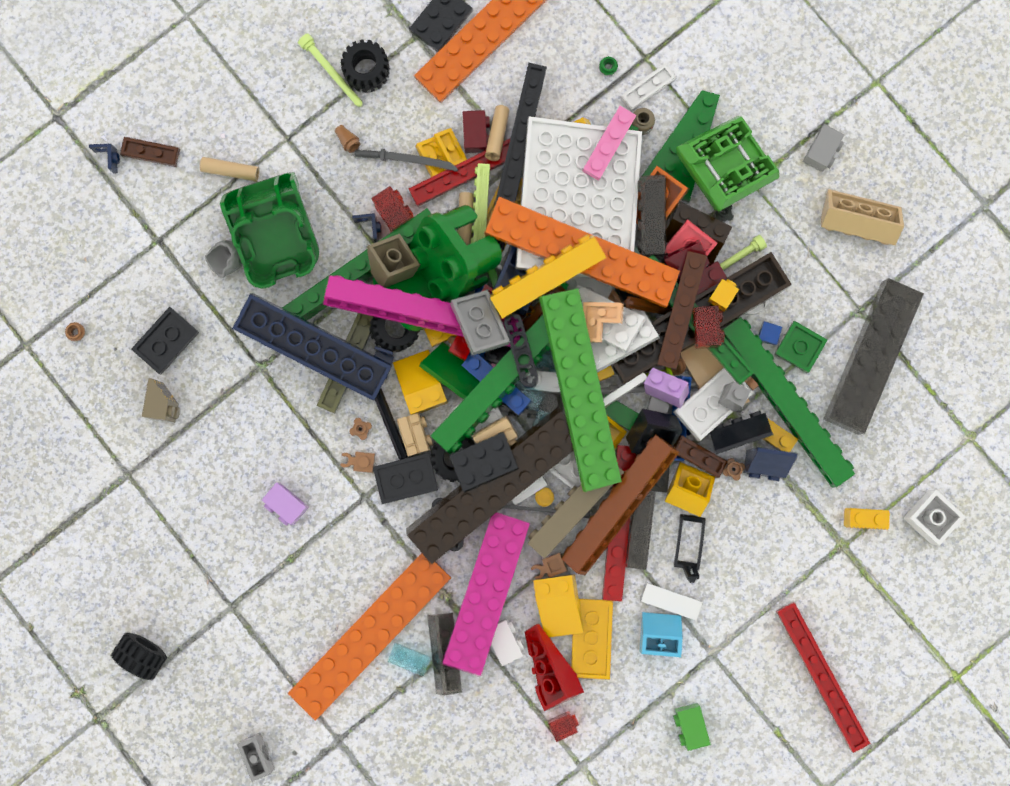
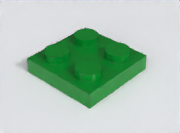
M793 321L774 354L800 370L809 373L825 346L827 339L800 323Z

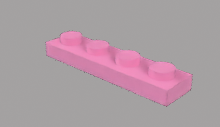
M619 106L582 170L584 173L598 181L600 180L636 117L634 113Z

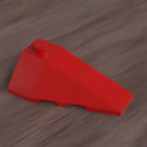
M536 624L526 630L525 637L528 652L533 658L534 663L532 673L536 674L538 684L535 686L536 693L543 710L547 711L584 693L576 673L542 627Z

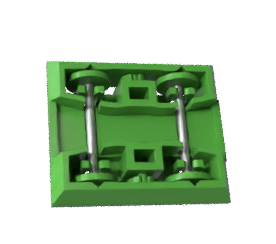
M736 116L676 147L677 156L715 211L720 212L779 178L778 168L769 155L766 156L751 134V129L742 116Z

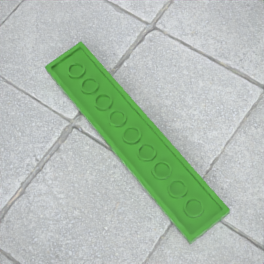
M579 289L541 296L539 299L582 490L587 492L622 482Z

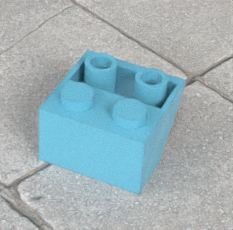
M642 612L639 652L647 655L681 657L683 641L681 615Z

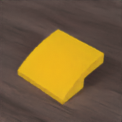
M451 128L438 132L432 138L419 142L415 146L420 156L451 162L454 166L467 160ZM425 165L431 177L447 170Z

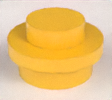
M544 487L536 492L535 500L538 505L546 507L554 501V494L551 489Z

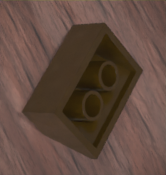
M680 202L661 240L668 243L688 219L718 243L707 256L709 263H713L723 247L732 226Z

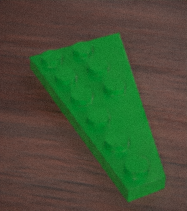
M704 90L699 93L639 179V189L655 167L659 166L689 188V191L681 200L689 203L695 181L677 156L676 147L710 130L720 95Z

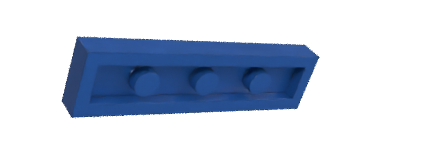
M470 354L462 364L480 382L494 368L479 354L473 356ZM517 387L511 394H506L502 398L503 402L519 416L532 402Z

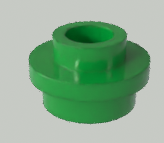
M604 57L600 61L599 69L604 75H613L617 71L618 63L613 57ZM609 64L612 68L607 69L605 65Z

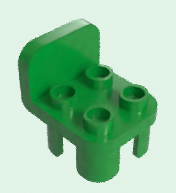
M295 172L284 173L243 186L222 196L220 201L221 211L230 231L234 247L237 249L244 267L246 278L251 285L256 288H268L275 285L278 279L294 274L296 277H302L313 270L319 258V245L299 192V183Z
M468 205L460 206L444 214H431L422 219L409 245L410 250L420 264L413 277L386 288L392 290L399 289L405 293H416L422 295V297L438 298L441 301L451 303V300L465 297L467 293L489 282L487 276L476 279V277L496 268L502 260L501 248L492 236H487L466 245L456 230L475 222L477 219V214ZM373 277V285H378L377 281ZM399 322L403 327L411 331H420L425 329L423 327Z

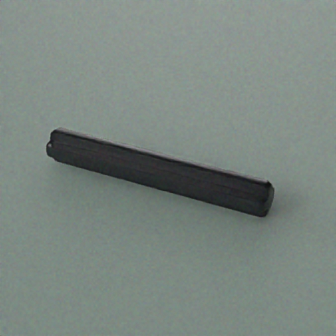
M380 388L375 402L399 460L406 459L408 456L403 440L383 391Z

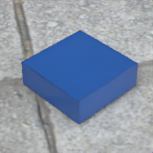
M764 321L759 337L762 342L776 346L782 327Z

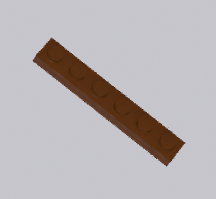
M690 251L687 253L657 365L677 369L707 259L706 255Z

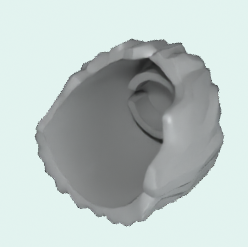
M229 240L215 243L205 255L208 266L220 278L232 274L242 265L237 249H235L233 242Z

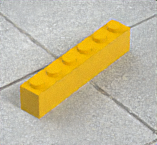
M587 234L578 240L579 243L572 247L570 244L560 250L561 254L554 257V255L547 257L543 260L544 264L537 267V265H534L526 270L527 274L520 277L517 275L510 279V284L503 287L500 285L493 289L490 299L502 318L506 317L605 259L606 256L594 235L589 236Z

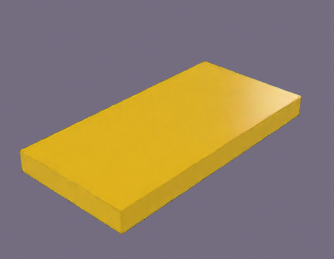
M579 598L584 633L572 634L571 668L578 678L610 680L613 601Z

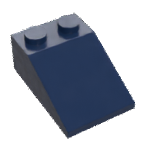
M759 447L746 450L743 473H748L750 478L760 479V476H768V480L779 482L780 478L787 477L797 459L798 453Z

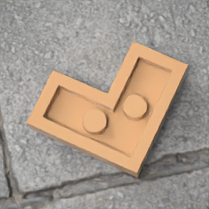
M583 302V311L590 342L602 343L603 323L622 324L623 303Z

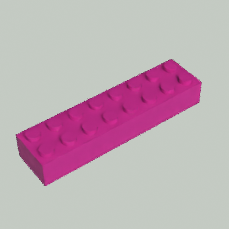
M497 512L491 516L442 663L443 665L481 677L530 523Z

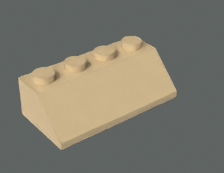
M828 189L821 215V227L829 231L835 230L846 235L859 236L865 240L879 241L885 245H896L904 228L902 208Z

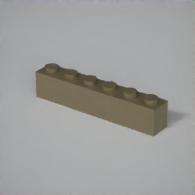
M619 468L621 476L624 473V471ZM582 485L578 488L574 486L567 493L570 497L565 502L561 500L555 506L556 512L552 517L548 514L541 522L543 524L542 528L539 531L534 529L528 536L530 539L528 544L545 559L612 485L587 492L582 490Z

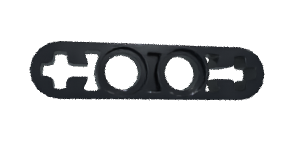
M511 313L505 317L504 324L519 378L524 387L533 388L538 384L539 378L524 324L518 314ZM512 318H514L516 321H519L516 323V327L518 331L522 329V332H515L513 334H510L511 332H514L512 325H508L509 323H511ZM515 337H523L524 344L522 346H515L513 344ZM522 355L529 356V363L521 365L519 357ZM525 369H529L531 377L535 376L531 384L524 381L527 378Z

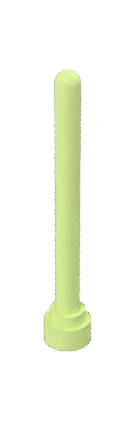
M309 33L303 35L298 41L300 47L303 50L310 51L357 107H361L363 104L361 99L315 47L314 39Z
M757 235L752 239L749 246L720 263L721 268L725 270L753 251H762L767 248L765 240L761 235Z

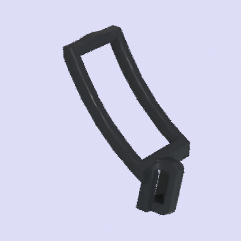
M680 514L674 567L683 568L689 583H694L700 577L698 571L702 556L706 518ZM683 520L702 523L697 563L678 560Z

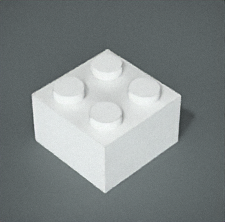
M928 490L903 517L931 545H940L965 518L937 490Z

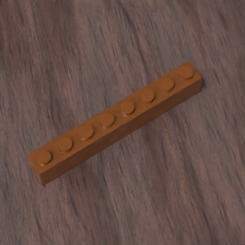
M657 435L651 438L643 452L636 456L631 468L624 472L621 479L622 482H619L612 488L611 494L601 502L599 510L589 518L586 527L576 535V540L566 548L561 559L577 574L586 575L680 452Z

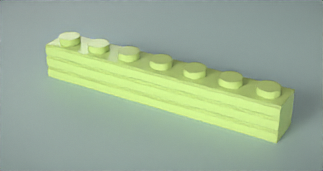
M478 163V167H475L477 179H475L474 183L476 186L474 198H476V202H473V209H475L477 219L474 222V226H472L474 236L471 237V243L486 237L484 233L487 228L490 164Z

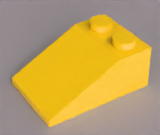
M429 350L393 362L410 415L420 414L448 403L441 383L419 367L420 363L430 354Z
M575 574L533 580L542 627L548 637L584 633Z

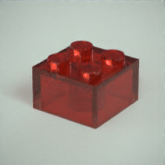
M389 186L372 197L371 200L390 231L393 232L414 216L409 206L403 205V198L398 190H393Z

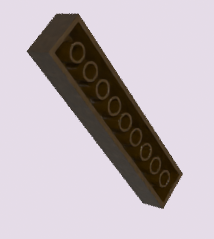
M770 252L724 279L725 281L727 279L731 280L737 285L736 288L739 289L725 312L708 302L719 283L697 295L695 303L719 330L785 291L792 284L773 253ZM672 311L652 322L660 339L611 365L623 385L641 373H646L658 366ZM689 327L682 351L700 341Z
M558 407L519 437L515 444L510 446L519 470L466 493L463 492L461 485L406 528V534L431 564L574 451L566 416Z

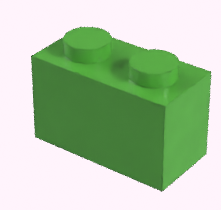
M694 703L676 708V715H673L676 727H680L681 734L678 735L681 746H685L687 751L711 745L700 705Z

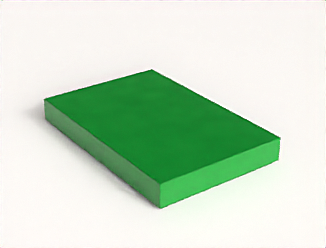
M442 342L420 363L419 367L464 400L480 381L462 366L464 360L448 352L450 347Z

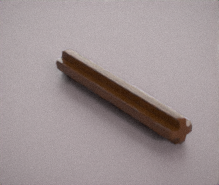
M630 296L627 297V300H624L626 308L661 315L672 311V307L669 304L664 308L647 300Z

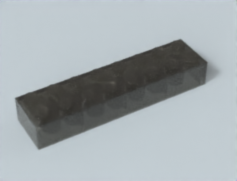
M890 278L881 282L823 420L857 435L865 434L924 293Z

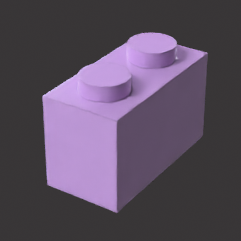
M652 368L644 382L646 394L678 408L682 407L689 394L688 382L655 368Z
M276 482L262 499L265 503L264 507L271 513L275 511L280 516L278 519L285 525H295L309 508L279 482Z

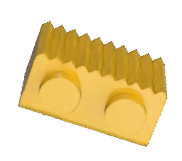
M844 509V526L846 528L889 529V510Z

